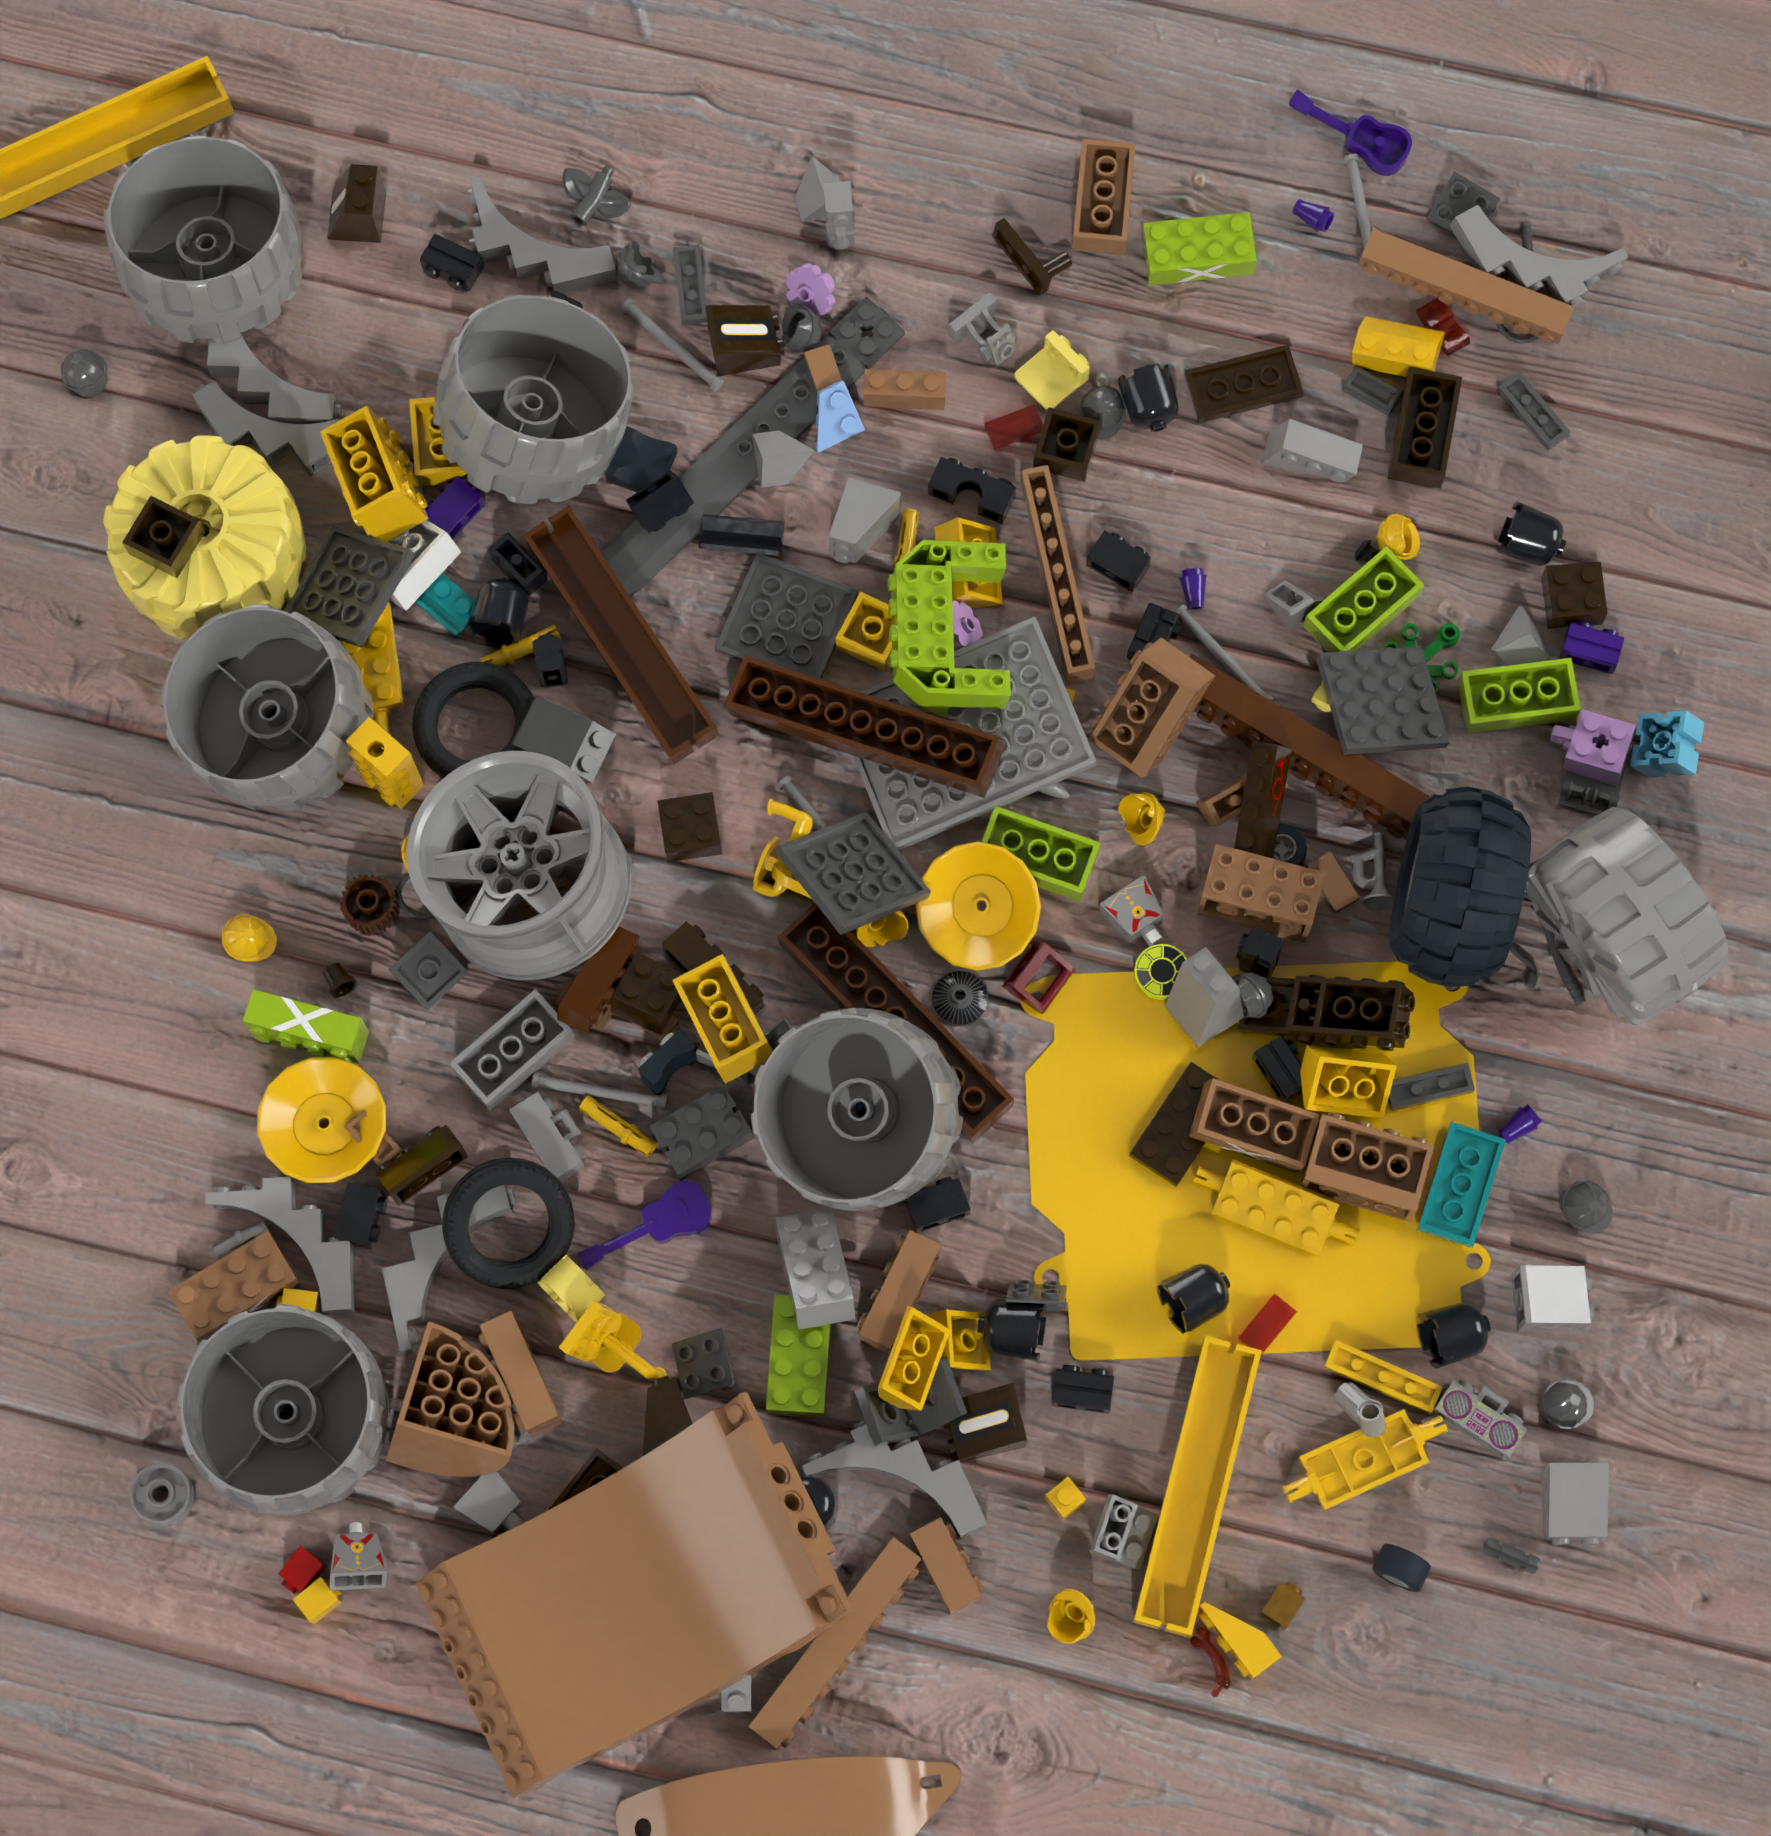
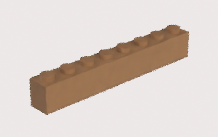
M1374 228L1358 264V267L1363 268L1368 274H1379L1388 278L1394 284H1404L1412 287L1419 294H1430L1438 297L1445 304L1461 306L1468 313L1484 315L1496 324L1504 323L1512 326L1519 333H1530L1538 336L1541 341L1548 344H1559L1574 309V306Z
M1045 465L1021 470V486L1066 682L1069 684L1094 679L1095 665L1049 466Z
M895 1537L891 1539L849 1594L848 1599L853 1609L845 1614V1618L816 1637L749 1725L750 1729L777 1750L781 1745L786 1748L796 1735L793 1729L799 1721L805 1724L814 1712L811 1706L817 1698L821 1700L825 1698L833 1687L829 1682L834 1675L841 1676L851 1663L847 1658L853 1650L857 1653L860 1652L869 1639L865 1636L871 1627L877 1629L887 1616L883 1613L889 1603L895 1605L905 1591L901 1587L907 1580L913 1582L922 1570V1567L919 1566L921 1558Z

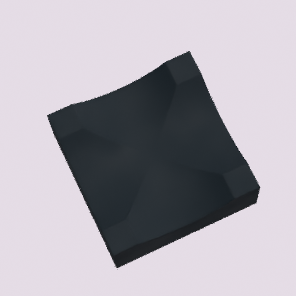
M626 426L621 443L605 472L606 481L638 492L670 471L678 453L677 446L667 441L651 438Z
M680 1029L675 1034L671 1032L666 1035L660 1042L661 1047L654 1054L649 1052L639 1063L641 1066L638 1070L642 1081L656 1095H660L665 1090L669 1078L677 1070L691 1065L697 1060L694 1048H696L695 1044Z

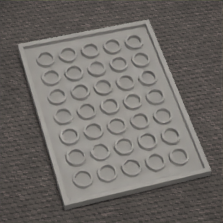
M1035 616L954 651V668L1010 670L1011 697L1005 709L950 707L947 716H940L920 708L893 682V678L862 691V693L999 736L1005 747L985 798L853 756L882 830L898 851L990 812L997 806H1004L1098 765Z

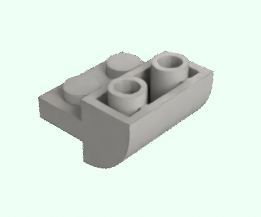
M1108 1494L1089 1551L1103 1559L1112 1560L1132 1569L1140 1570L1158 1514L1138 1507V1504L1113 1494Z

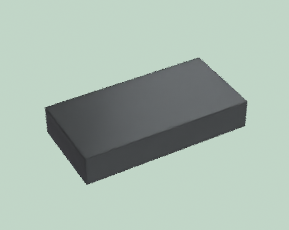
M1358 366L1354 367L1342 387L1343 392L1387 416L1390 415L1403 392Z

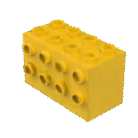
M366 405L320 431L327 454L333 464L335 475L343 490V496L351 511V517L358 527L363 526L369 537L387 542L429 519L425 510L428 507L423 495L420 492L418 493L416 488L419 486V482L415 474L408 467L411 464L406 452L401 450L400 444L403 443L396 429H390L384 417L379 418Z

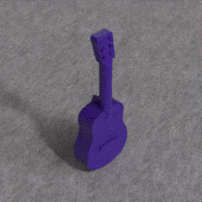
M1296 90L1289 102V106L1305 116L1308 114L1348 136L1346 149L1352 154H1358L1373 172L1382 176H1390L1397 173L1403 167L1412 146L1411 135L1404 128L1394 124L1380 123L1369 115H1362L1354 124H1347L1316 107L1311 99L1300 90Z
M677 1182L658 1201L650 1203L642 1209L643 1224L600 1246L596 1244L579 1252L578 1257L584 1269H590L602 1261L605 1255L648 1233L657 1244H666L677 1236H689L703 1232L712 1220V1212L707 1196L694 1182Z

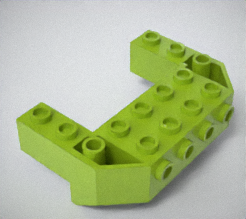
M922 540L896 564L893 574H889L888 590L891 591V599L889 600L888 611L889 616H892V625L889 628V641H892L890 667H893V682L920 708L940 716H947L950 707L1006 708L1011 697L1010 670L954 668L952 581L1001 583L1006 570L1005 543Z

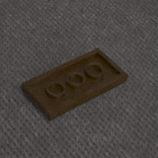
M1289 345L1185 370L1184 372L1199 423L1301 398L1304 394Z
M1190 1062L1129 1154L1131 1158L1176 1187L1206 1143L1189 1137V1133L1204 1083L1212 1078L1217 1079L1193 1062Z

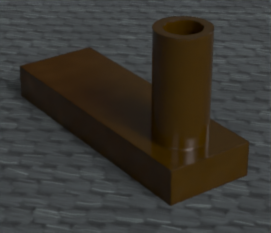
M1005 218L996 222L992 237L1039 296L1048 291L1052 277L1072 266V260L1066 252L1041 264Z

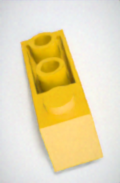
M1206 1602L1199 1606L1198 1609L1201 1613L1198 1614V1617L1207 1629L1213 1627L1219 1636L1216 1638L1217 1643L1225 1653L1230 1651L1237 1660L1234 1662V1665L1244 1678L1248 1675L1252 1680L1282 1657L1264 1632Z

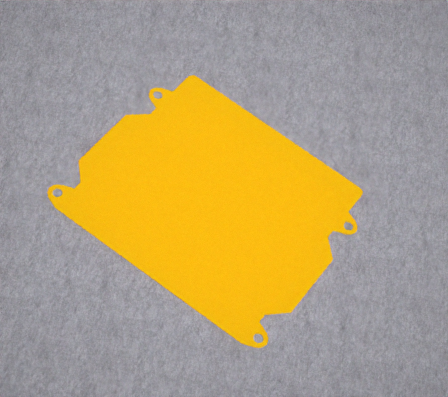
M1398 961L1275 967L1271 976L1275 978L1295 979L1296 976L1308 977L1309 975H1319L1324 978L1346 977L1351 980L1368 978L1379 982L1396 980L1405 983V986L1414 993L1415 1007L1410 1012V1035L1405 1040L1404 1048L1384 1051L1376 1048V1046L1367 1045L1366 1049L1355 1048L1352 1050L1381 1053L1387 1056L1397 1065L1393 1080L1468 1063L1475 1088L1473 1093L1391 1111L1388 1101L1384 1118L1339 1114L1345 1117V1121L1352 1123L1364 1121L1373 1125L1372 1128L1376 1130L1392 1129L1399 1132L1400 1136L1404 1138H1423L1428 1141V1145L1434 1146L1417 1212L1410 1222L1340 1202L1335 1214L1336 1220L1360 1228V1232L1354 1246L1332 1236L1326 1237L1319 1256L1212 1214L1219 1196L1217 1190L1193 1182L1199 1165L1224 1175V1172L1228 1173L1233 1159L1297 1185H1301L1305 1167L1298 1172H1292L1205 1143L1176 1187L1129 1156L1190 1062H1193L1220 1081L1280 1101L1252 1058L1256 1050L1278 1038L1279 1035L1242 1033L1238 1030V1021L1197 1048L1165 1008L1167 1000L1153 999L1144 994L1135 982L1134 972L1072 974L1044 1014L1037 1012L1020 1000L1022 1008L1030 1016L1054 1024V1041L1025 1072L1031 1204L1064 1233L1065 1252L1042 1262L1035 1271L1034 1282L1035 1284L1043 1285V1273L1051 1269L1059 1274L1058 1282H1060V1285L1067 1286L1065 1298L1068 1303L1071 1355L1079 1361L1199 1356L1205 1335L1231 1342L1230 1348L1227 1351L1233 1353L1236 1344L1262 1350L1261 1354L1331 1351L1335 1340L1358 1350L1421 1348L1417 1324L1422 1323V1319L1418 1317V1314L1462 1303L1460 1287L1482 1278L1489 1271L1491 1265L1489 1253L1477 1243H1474V1246L1469 1248L1417 1230L1450 1123L1454 1122L1479 1131L1474 1056L1440 1026L1439 1009L1460 1000L1466 994L1468 986H1460L1454 992L1448 991L1445 986L1429 983L1410 973L1408 965ZM1239 967L1224 968L1231 978L1237 974L1245 973L1240 971ZM1049 975L1033 982L1025 990L1029 994L1034 992L1044 994L1057 975ZM1283 1036L1286 1041L1290 1039L1295 1044L1299 1052L1296 1056L1302 1064L1307 1045L1298 1043L1295 1037ZM1314 1041L1313 1043L1314 1046L1330 1047L1323 1044V1042ZM1303 1093L1287 1102V1104L1305 1109ZM1308 1110V1111H1311V1112L1320 1114V1115H1319L1318 1122H1319V1120H1320L1322 1114L1328 1115V1113H1330V1112H1321V1111ZM1339 1152L1336 1153L1337 1156L1342 1158L1344 1157L1343 1154ZM1364 1160L1365 1164L1372 1165L1369 1161ZM1392 1168L1393 1172L1399 1174L1397 1169ZM1470 1253H1477L1482 1257L1483 1262L1480 1268L1474 1270L1466 1265V1257ZM1194 1265H1210L1219 1273L1223 1272L1230 1282V1288H1228L1229 1304L1220 1315L1193 1331L1182 1334L1169 1319V1316L1173 1314L1168 1304L1161 1305L1157 1293V1285L1162 1283L1163 1280Z

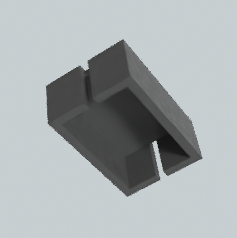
M724 1084L649 1126L653 1137L663 1154L666 1155L679 1181L753 1139L750 1127L740 1110L737 1111V1106Z

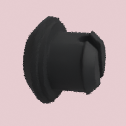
M1365 540L1361 543L1355 552L1356 560L1361 558L1365 562H1369L1379 553L1377 549L1370 545L1371 540Z

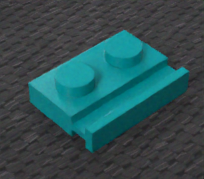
M442 573L428 587L424 595L415 602L418 607L458 638L460 633L464 629L466 630V624L475 600Z

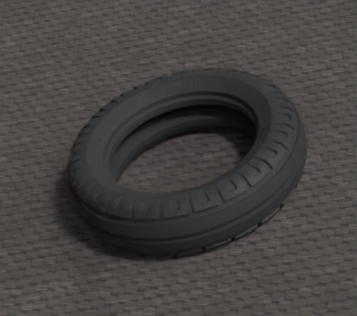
M487 662L462 663L442 671L423 689L413 712V738L420 756L437 775L445 778L458 767L470 762L451 754L442 745L438 735V719L443 707L454 695L467 689H488L498 693L507 700L514 712L515 725L510 741L500 752L520 751L513 747L511 743L534 697L526 684L511 671Z
M521 1158L490 1160L466 1173L452 1189L446 1201L442 1219L444 1242L454 1263L463 1273L476 1282L498 1289L522 1288L540 1281L567 1254L575 1228L573 1205L567 1190L560 1180L545 1167ZM502 1185H520L529 1188L542 1198L548 1212V1229L540 1246L529 1256L513 1262L495 1261L484 1256L474 1247L469 1235V1218L474 1205L486 1192Z

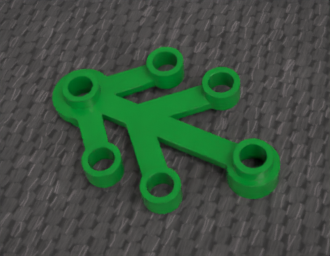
M1409 623L1403 627L1401 635L1404 639V648L1416 647L1419 629L1415 624ZM1447 623L1439 628L1437 638L1423 650L1426 663L1443 647L1451 648L1457 644L1460 637V631L1457 626ZM1412 629L1415 635L1408 636L1405 631ZM1451 630L1454 636L1447 637L1444 631ZM1389 641L1385 643L1383 649L1388 647L1399 648V645L1396 642ZM1447 661L1443 665H1427L1430 677H1443L1447 680H1452L1458 673V665L1453 661ZM1446 667H1451V668H1453V669H1454V673H1453V674H1448V673H1446V672H1445V668H1446ZM1431 679L1435 688V694L1437 695L1439 684Z

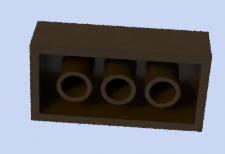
M1408 368L1387 479L1441 489L1447 469L1462 383L1461 376Z

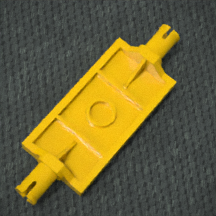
M388 602L362 648L340 640L339 642L361 669L362 682L372 696L374 711L372 720L391 735L388 715H390V711L394 707L403 706L404 701L391 605Z
M1234 1159L1231 1162L1228 1173L1224 1172V1175L1199 1165L1193 1181L1217 1190L1219 1196L1212 1214L1318 1256L1326 1237L1332 1236L1354 1246L1360 1232V1228L1336 1220L1335 1214L1340 1201Z
M1405 1409L1385 1417L1386 1429L1378 1437H1367L1359 1429L1299 1456L1300 1463L1305 1471V1477L1283 1485L1282 1490L1284 1494L1296 1490L1287 1495L1286 1498L1289 1503L1310 1493L1316 1494L1323 1511L1428 1464L1430 1461L1423 1445H1425V1441L1448 1432L1447 1426L1443 1424L1434 1428V1426L1444 1421L1441 1415H1437V1417L1419 1425L1416 1423L1412 1424Z

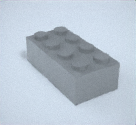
M535 989L449 1064L454 1073L490 1112L569 1044L575 1036L573 1030L566 1023L557 1020V1012Z
M832 1208L775 1218L777 1240L798 1330L854 1320V1298Z

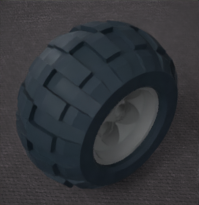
M1478 788L1446 789V793H1443V795H1431L1418 806L1414 814L1403 852L1394 896L1390 925V947L1398 962L1408 965L1410 973L1429 983L1447 987L1472 986L1479 979L1487 980L1499 971L1508 957L1522 908L1531 852V829L1522 812L1513 809L1514 805L1511 801L1491 791Z

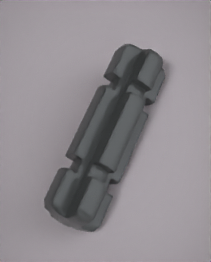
M1491 1537L1487 1538L1483 1546L1484 1554L1491 1557L1496 1555L1498 1560L1517 1568L1522 1566L1524 1571L1535 1574L1540 1565L1538 1557L1531 1554L1526 1556L1524 1551L1505 1543L1500 1545L1498 1540Z

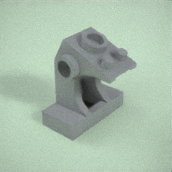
M989 292L949 324L948 335L955 343L966 335L978 348L977 351L984 361L988 362L990 360L995 365H999L1017 350L1015 344L1016 335L1010 329L1008 323L1001 328L992 319L991 314L996 311L997 300ZM990 330L993 336L988 337L986 341L983 340L980 336Z

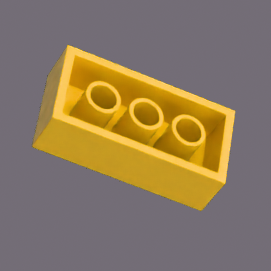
M723 954L672 980L725 1084L766 1063L773 1050Z

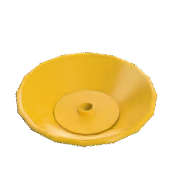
M979 841L953 846L934 859L921 878L931 893L928 899L915 904L919 929L931 949L953 966L975 971L1002 967L1024 951L1037 931L1041 911L1037 882L1025 863L1002 846ZM981 900L985 901L987 905L984 911L980 910L978 906Z
M309 1057L286 1067L267 1086L257 1111V1135L266 1157L285 1175L306 1183H334L357 1173L376 1154L386 1131V1105L377 1083L360 1066L337 1057ZM366 1110L367 1117L364 1116L360 1121L358 1135L362 1140L358 1143L344 1126L361 1111ZM329 1120L328 1127L321 1128V1121Z

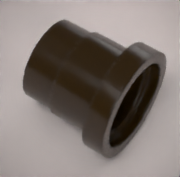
M334 963L323 972V976L330 986L329 992L334 998L347 995L357 985L355 978L347 973L341 963Z

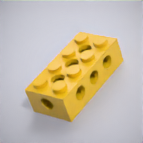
M370 717L346 740L350 749L348 754L353 758L352 762L357 767L356 771L361 775L360 779L371 789L375 786L381 793L380 797L391 807L396 804L402 810L424 787L411 753Z

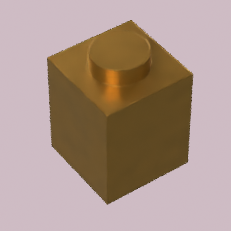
M1280 1582L1259 1614L1282 1630H1285L1306 1598L1301 1596L1303 1591L1294 1584L1287 1582L1285 1585Z

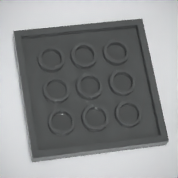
M333 526L301 579L297 591L283 611L290 614L298 612L327 630L337 640L362 648L416 554L409 548Z
M756 554L716 643L715 652L741 662L744 655L822 679L836 647V636L856 601L858 590L764 554Z
M1422 647L1319 653L1316 659L1343 755L1436 749L1448 746L1450 743Z
M867 812L778 847L776 852L840 935L926 900L931 893L929 888Z

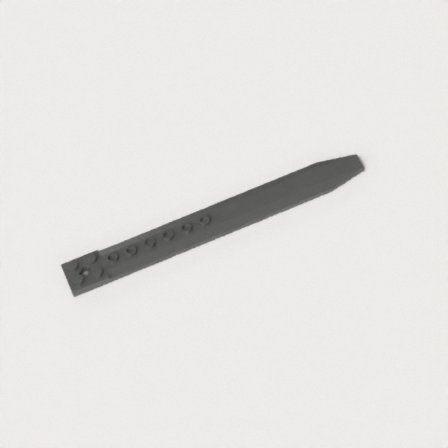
M866 296L829 331V334L815 348L830 344L841 379L845 382L847 389H849L864 375L865 369H870L905 335V330ZM862 329H872L873 336L871 338L869 336L861 337ZM804 358L679 477L694 504L689 506L685 514L678 517L674 516L666 522L662 529L650 533L642 528L636 519L601 552L629 596L639 592L701 532L703 514L719 515L758 477L752 434L779 430L797 440L816 421L818 413L817 393Z

